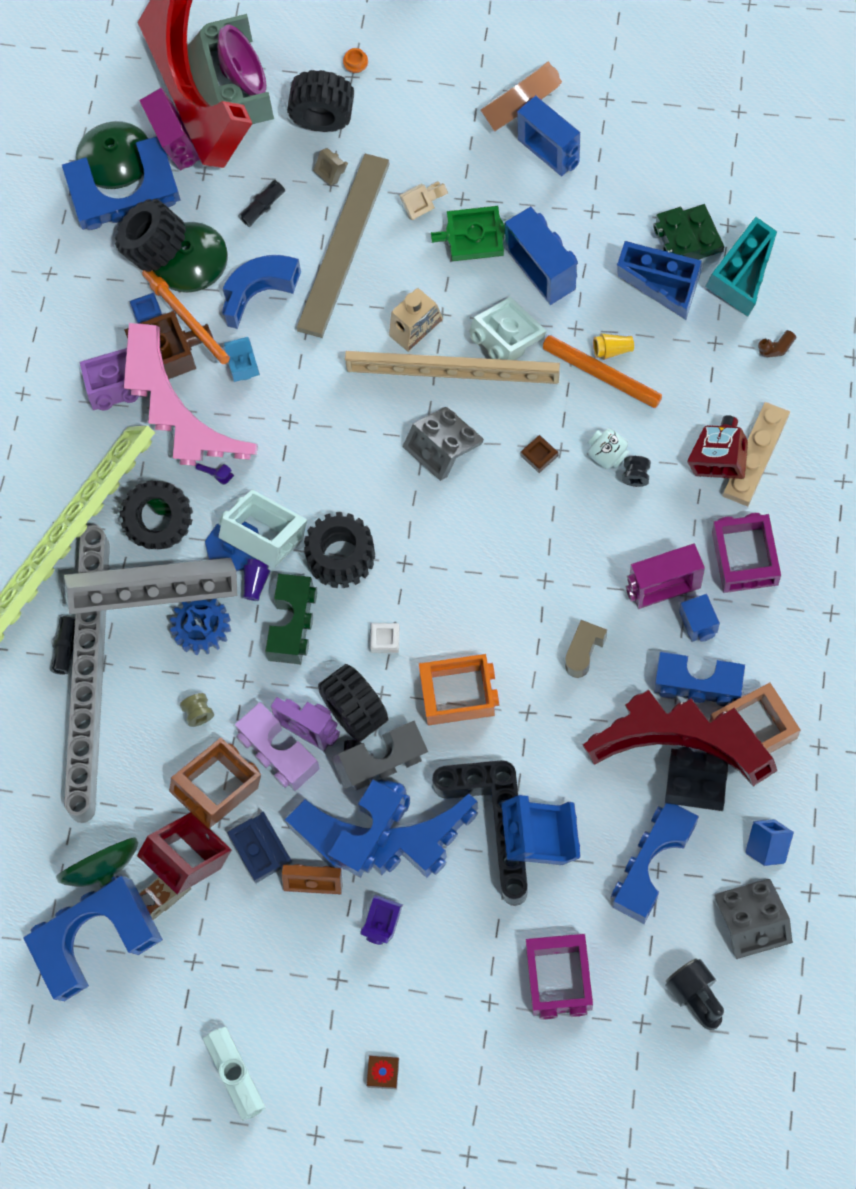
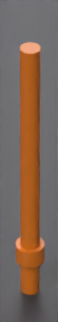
M144 270L142 275L150 283V288L153 292L161 296L221 364L228 363L230 357L169 290V285L162 277H158L153 271L146 272Z

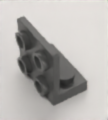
M444 407L413 423L402 447L441 481L448 477L456 458L480 446L484 439L459 418L455 412L448 407Z
M771 879L715 894V900L730 931L732 951L736 959L793 943L790 918Z

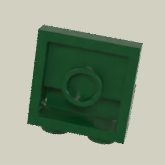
M705 204L684 211L680 206L656 215V223H653V228L657 238H662L664 243L663 251L697 260L724 252V244Z

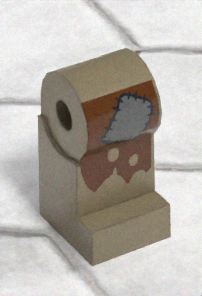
M584 620L580 621L565 658V668L570 676L580 678L588 673L590 656L595 645L603 648L607 638V629Z
M158 877L139 894L154 920L188 893L191 887L177 895Z

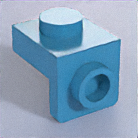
M249 337L224 343L225 352L230 357L229 366L234 382L248 380L260 375Z

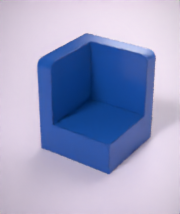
M775 819L753 821L745 852L763 866L784 864L787 860L794 832Z

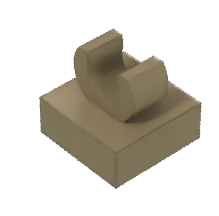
M328 148L320 150L313 171L332 186L338 183L340 175L345 172L348 163L346 161L343 162L337 153H333Z

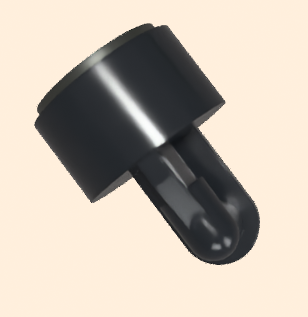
M695 958L675 971L666 980L665 987L680 1007L688 1006L705 1029L715 1030L721 1025L724 1008L710 989L717 980L701 959Z

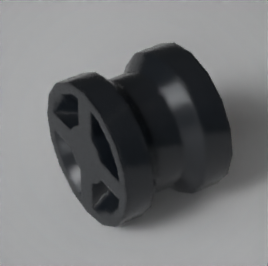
M643 456L626 457L624 459L626 472L622 475V482L633 487L648 485L650 476L647 474V471L650 469L651 461Z

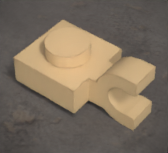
M437 181L427 189L424 184H420L399 196L409 219L414 220L434 209L432 201L448 194L445 184H440Z

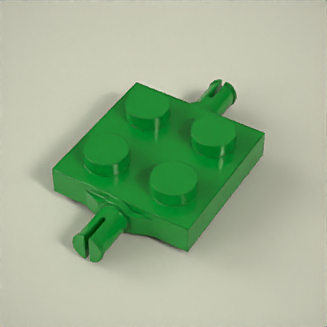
M498 206L447 211L448 224L446 231L431 232L432 243L447 241L451 248L452 262L504 256L505 224H503L500 218Z

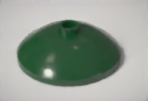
M122 121L106 122L92 128L83 136L77 147L76 160L87 158L97 187L104 189L127 187L144 175V167L136 142L146 140L148 137L140 128L133 124Z
M184 222L186 232L184 233L185 239L181 244V249L177 251L176 256L167 265L152 271L158 277H162L171 290L196 292L211 286L221 277L227 265L228 251L224 239L212 227L198 222ZM186 246H190L189 249H186V250L183 249V248L186 247Z
M133 837L118 842L73 864L56 875L58 883L76 887L91 886L99 883L101 888L112 882V877H115V874L129 864L138 847L137 838Z

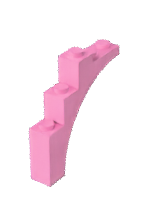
M129 323L124 389L131 390V395L147 396V392H151L148 423L155 425V430L171 431L172 426H175L173 458L180 459V465L196 466V461H203L204 451H207V456L223 457L224 452L234 453L235 459L250 460L251 455H257L258 444L235 440L217 433L199 421L184 406L173 390L164 369L160 351V327Z

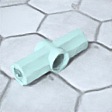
M225 1026L209 1033L203 1038V1041L242 1121L260 1114L266 1107L227 1027ZM235 1066L240 1067L242 1070L241 1076L234 1081L228 1080L227 1072L229 1069Z

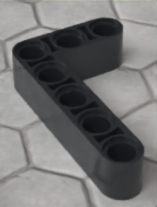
M504 760L439 767L435 770L432 777L434 791L439 797L449 799L465 797L468 794L471 796L492 795L501 894L503 900L509 905L517 906L522 904L528 894L525 862L519 861L516 866L511 867L503 862L507 857L505 837L501 834L504 829L502 809L498 806L502 800H509L518 796L515 767L512 763ZM500 772H506L511 776L505 782H500L495 777ZM471 775H479L482 778L481 782L476 785L468 783L467 779ZM445 777L451 778L454 781L449 787H442L438 782ZM511 884H518L523 890L519 895H511L506 889Z

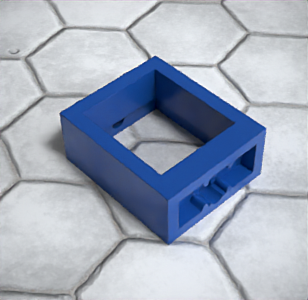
M535 95L517 111L518 141L562 177L566 172L573 171L580 162L581 132Z

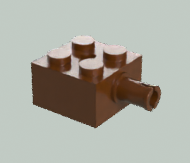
M174 311L140 323L160 327V351L168 379L197 369L191 353V347L202 342L192 330L188 332L182 331ZM208 324L202 326L213 338ZM129 328L124 329L127 339Z

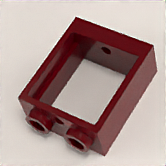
M190 812L148 835L137 857L178 895L219 871L232 849ZM179 839H183L205 861L192 868L169 845Z

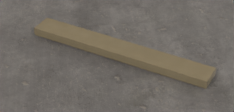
M364 154L297 325L298 332L323 338L390 165L389 159Z

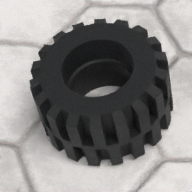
M324 70L301 72L291 82L287 113H289L290 119L294 120V123L301 125L305 129L316 132L338 131V129H343L345 125L350 123L354 87L344 77L333 72H326Z
M147 199L143 203H138L136 207H132L128 214L123 217L121 224L117 228L118 232L115 234L116 248L139 269L146 272L156 271L161 266L167 265L176 256L177 251L181 249V244L185 239V223L161 201Z
M151 480L136 485L134 490H130L127 493L128 497L126 500L123 499L121 504L123 505V510L120 511V517L123 519L121 526L122 529L126 530L127 537L134 540L136 545L143 546L146 549H167L181 542L182 538L188 534L189 525H192L193 521L191 519L193 510L189 506L190 500L183 494L180 488L168 482ZM152 499H161L167 502L172 514L169 525L164 530L158 532L149 530L142 520L143 508Z
M336 512L334 517H331L329 513L324 515L325 520L323 521L318 518L315 521L316 527L310 526L307 530L308 536H305L304 552L308 567L312 571L313 576L316 579L320 577V581L324 585L330 582L332 588H338V584H343V588H348L351 582L357 585L360 583V577L366 578L369 575L368 569H372L374 566L375 549L369 527L367 525L364 526V522L360 518L355 520L354 515L350 513L346 517L343 516L342 512ZM338 541H346L355 546L353 553L344 559L335 560L324 554L331 544Z
M344 664L318 684L319 693L326 706L340 725L354 739L361 742L388 721V714L382 701L366 679L354 667Z

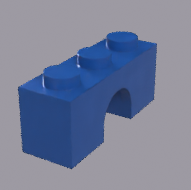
M660 652L654 693H659L661 697L674 699L677 696L685 697L688 700L692 699L695 703L712 701L722 707L741 698L745 664L717 660L714 674L707 679L701 680L694 678L689 673L687 668L688 656Z
M373 779L358 803L360 811L372 818L373 824L371 829L359 836L342 830L328 854L330 861L360 878L364 871L369 873L377 859L374 854L379 846L383 848L387 844L391 836L390 827L394 821L398 823L406 811V807L403 806L405 804L404 797Z

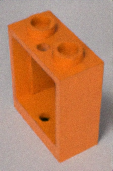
M486 654L419 663L428 726L495 716L494 707L499 706L497 689H491L490 680L495 679L493 662L487 663ZM481 671L486 704L437 711L433 677Z

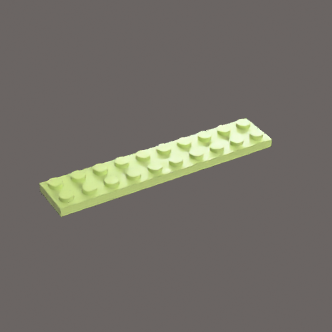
M148 425L127 427L0 592V642L4 638L3 632L8 625L14 624L21 615L20 610L24 604L31 602L38 593L37 587L40 583L46 581L55 570L53 566L59 559H63L71 550L69 545L75 537L78 538L87 529L86 523L91 516H95L101 511L104 506L102 502L107 495H111L117 490L120 485L118 481L123 474H127L133 469L136 464L134 460L139 453H143L149 448L152 443L150 439L155 432Z

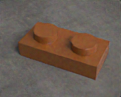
M301 864L283 865L282 882L284 891L342 894L341 868L331 866L312 867Z

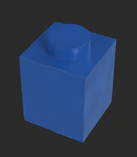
M707 594L680 603L679 614L691 642L696 640L704 642L715 637L716 633H718L720 622Z

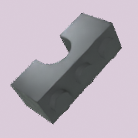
M415 720L382 735L387 748L383 759L373 758L368 753L364 743L331 757L345 789L354 786L357 791L370 785V778L378 774L383 779L397 773L395 767L404 763L406 768L421 762L420 756L427 753L428 750Z

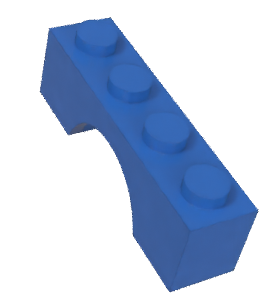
M666 803L663 808L658 806L651 819V822L655 823L651 832L645 831L639 841L638 847L642 848L637 858L633 856L630 858L624 872L628 873L624 883L618 881L611 894V897L615 899L613 903L614 909L645 924L659 895V891L650 880L648 866L651 860L663 850L685 848L697 825L698 815L674 804Z

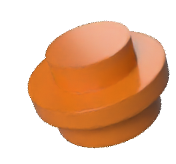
M359 48L348 50L343 58L344 67L352 73L362 72L368 66L366 53Z

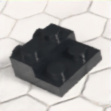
M689 747L671 748L665 803L723 811L728 763L709 753L694 752Z

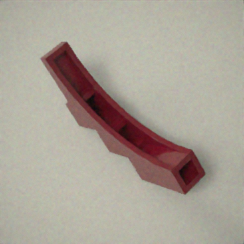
M649 689L644 693L635 695L625 704L629 713L627 716L618 718L610 727L601 733L593 734L587 742L582 744L594 765L612 755L633 748L651 745H680L702 750L722 759L735 768L753 787L778 771L774 758L735 707L728 712L720 713L714 721L709 723L692 699L685 703L677 704L667 714Z

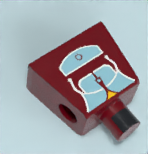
M725 415L720 426L707 425L703 428L687 461L695 476L732 479L745 478L748 440L742 428L737 427L739 421L736 417Z

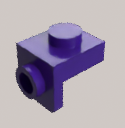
M375 895L365 925L361 928L360 935L366 936V940L373 944H387L394 936L403 904Z

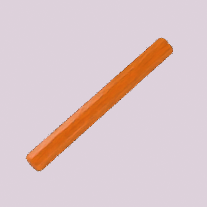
M548 335L543 342L544 350L653 408H656L662 400L661 393L552 335Z

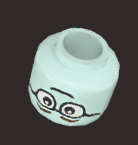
M611 428L606 429L603 433L598 430L588 442L592 446L589 449V456L605 469H609L612 466L616 469L629 453L627 450L628 442Z

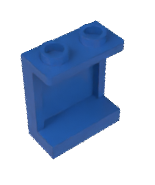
M518 795L501 803L507 860L565 865L580 858V843L574 802H566L562 805L529 802V796Z

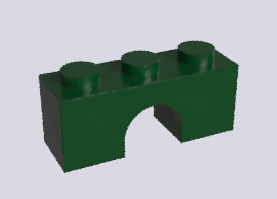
M278 574L274 596L276 607L280 610L290 611L294 616L287 625H269L265 649L268 661L301 665L302 657L307 656L309 639H306L307 629L311 630L313 625V613H310L311 603L315 604L317 600V587L313 586L311 577Z

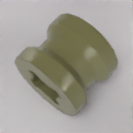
M204 693L189 696L180 703L182 711L188 716L186 721L190 727L202 725L214 717L212 708L207 706L208 699Z

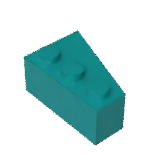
M755 217L713 271L705 287L748 317L756 305L777 231L758 217Z

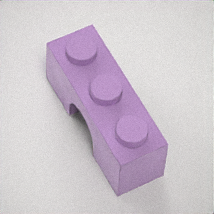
M261 702L235 724L239 733L236 736L245 748L248 749L251 746L257 752L255 757L265 768L269 765L276 772L274 777L284 788L289 785L296 791L320 769L318 761L299 741L287 750H276L271 746L273 738L282 731L280 722Z

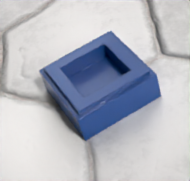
M154 293L129 301L138 324L162 315Z

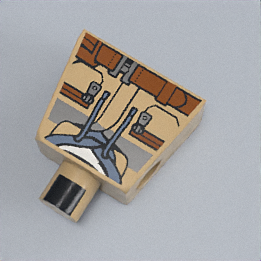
M419 288L415 289L391 312L389 336L409 352L443 320L438 305Z

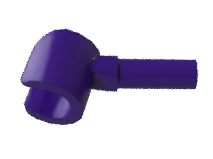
M199 463L196 465V470L214 476L222 485L227 484L234 477V474L231 473V468L226 464H223L218 470Z

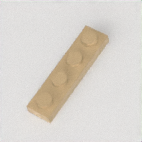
M767 402L764 403L748 438L745 478H730L723 497L747 507L749 506L789 418L790 411Z

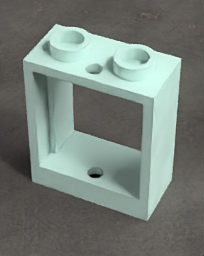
M251 490L245 497H240L230 511H225L219 520V525L221 526L219 538L275 568L303 540L307 519ZM251 516L280 533L270 541L241 524Z

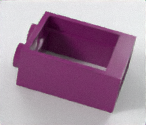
M159 88L140 99L139 101L162 148L180 171L193 166L199 161L200 158L180 114L164 90Z
M751 513L745 517L735 519L727 516L714 521L712 536L723 593L779 586L781 571L769 514ZM762 529L769 566L730 571L723 534Z
M695 543L631 564L630 575H627L629 585L626 586V591L630 601H635L638 609L701 589L705 567Z
M585 934L526 939L533 1016L539 1015L541 1020L555 1019L559 1013H569L571 1017H580L587 1015V1011L593 1010ZM579 952L584 998L540 1002L535 956Z

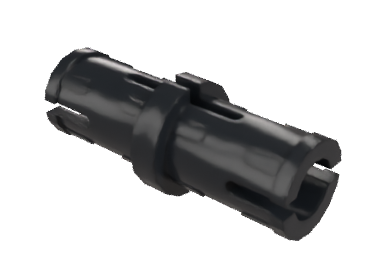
M274 179L264 191L253 197V201L238 217L245 225L247 224L248 227H251L264 212L267 213L271 209L270 206L285 192V188Z
M66 616L59 618L58 633L52 646L54 648V657L50 670L55 674L65 675L69 673L70 657L74 649L75 618Z

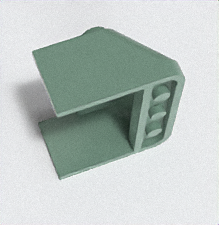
M247 14L204 25L187 45L190 70L201 96L211 106L221 101L244 105L253 124L274 119L269 92L243 98L242 91L237 85L225 84L219 86L210 52L218 51L219 31L226 25L235 26L245 35L249 42H253Z

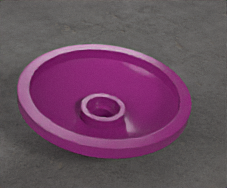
M226 25L222 27L217 41L218 58L222 74L249 96L265 93L267 87L266 77L254 48L245 35L235 26Z

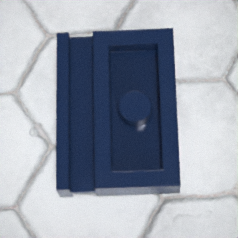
M264 811L259 816L251 818L227 832L255 883L279 871L283 865L292 863Z

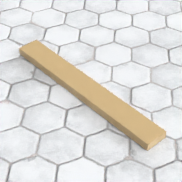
M346 351L345 353L347 371L357 373L558 384L560 376V363L359 351Z

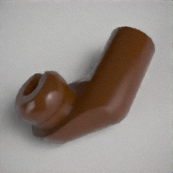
M786 330L778 342H772L766 338L762 339L758 344L759 353L766 358L783 356L797 337L792 331Z

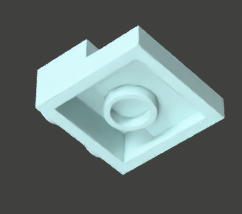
M511 297L475 316L469 329L474 343L482 344L488 350L491 359L516 360L523 356L525 349L543 339L547 331Z

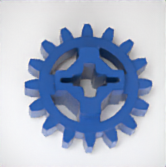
M217 598L212 599L210 602L208 599L192 601L190 603L182 602V609L174 608L177 617L170 618V622L174 626L170 631L172 636H176L174 639L176 644H183L182 647L185 652L193 648L195 655L199 654L200 649H204L205 653L209 654L210 647L213 646L218 650L220 649L218 642L220 640L223 642L228 640L224 632H231L230 624H227L231 619L229 613H225L227 611L225 605L218 606ZM188 617L187 623L183 625L184 620ZM195 619L205 625L206 630L197 625ZM218 624L217 630L214 633V627Z

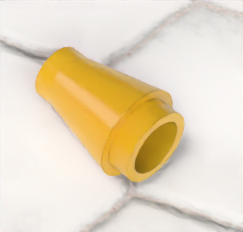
M601 333L600 336H595L593 339L595 357L605 360L627 352H633V337Z

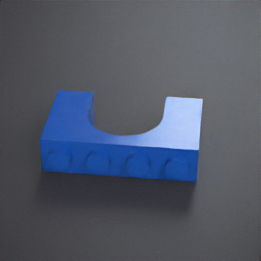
M157 136L136 142L144 167V179L140 188L125 198L108 197L98 190L87 158L62 164L82 230H95L100 228L102 224L110 221L113 223L121 222L132 207H136L138 203H143L147 199H157L167 207L174 206L177 201H181L166 151L162 148Z
M124 876L112 877V882L106 884L97 892L91 891L86 893L79 899V903L73 907L69 906L56 912L55 918L49 922H41L31 928V933L23 937L54 1000L65 1002L89 987L76 961L73 948L78 930L88 920L98 916H106L114 924L128 953L135 955L142 954L163 940L132 879Z

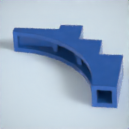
M468 794L454 807L431 820L408 827L389 829L391 836L387 844L383 848L379 846L374 854L377 859L373 868L381 876L386 871L391 872L401 862L399 857L402 855L426 878L432 873L436 875L447 863L445 861L447 858L446 850L442 846L450 845L458 835L456 831L463 824L467 826L478 815V801ZM306 799L285 819L288 828L327 865L334 868L342 867L331 862L328 854L342 830L359 836L371 829L348 824L320 811Z

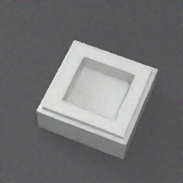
M371 623V653H399V623Z

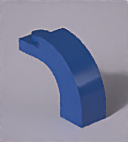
M266 255L252 259L237 268L227 279L223 287L226 301L222 314L225 316L227 326L238 329L248 301L259 292L279 290L294 294L301 274L299 259L284 255Z

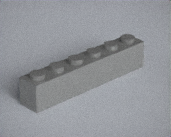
M231 558L64 575L66 603L69 614L237 596V575Z

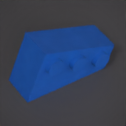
M624 241L617 263V275L687 320L700 278L702 261Z

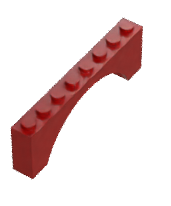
M150 0L137 23L202 165L224 168L253 124L251 118L242 104L221 101L211 106L199 93L190 70L187 49L188 20L192 0Z

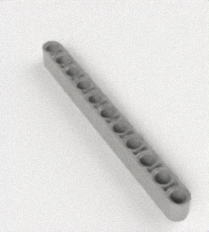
M88 526L80 536L78 573L109 570L110 544L103 529L99 526ZM101 539L96 545H90L92 540ZM99 564L97 569L88 570L91 565ZM106 610L76 613L64 805L73 820L79 823L91 820L96 811ZM97 615L94 621L85 622L88 616ZM88 641H95L93 647L89 649L83 648ZM94 667L92 673L82 675L84 669ZM92 694L89 701L80 702L83 695ZM85 720L91 721L86 729H79L81 722ZM89 747V752L86 755L77 756L81 748ZM82 774L88 775L84 783H75L78 776ZM86 802V807L82 811L74 812V807L77 803Z

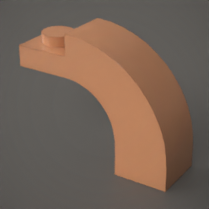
M547 61L525 79L483 107L481 112L493 130H498L516 118L517 111L535 95L542 100L558 88L562 83L558 71Z

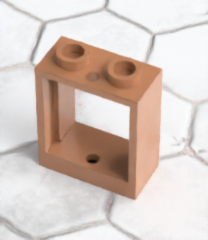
M771 682L710 715L709 723L714 721L722 712H728L734 707L739 712L761 701L780 731L779 734L762 743L769 753L798 739L801 731Z

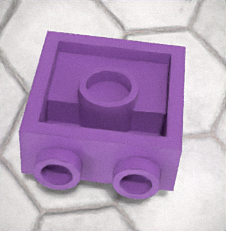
M127 348L80 362L87 395L93 411L97 409L102 411L109 410L114 404L124 401L133 403L138 397H141L131 395V390L124 389Z
M276 697L271 705L274 717L283 728L322 751H325L328 745L333 746L340 735V731L336 729L338 723L332 719L331 712L321 704L317 703L314 706L307 702L300 711L301 707L290 699L283 701Z

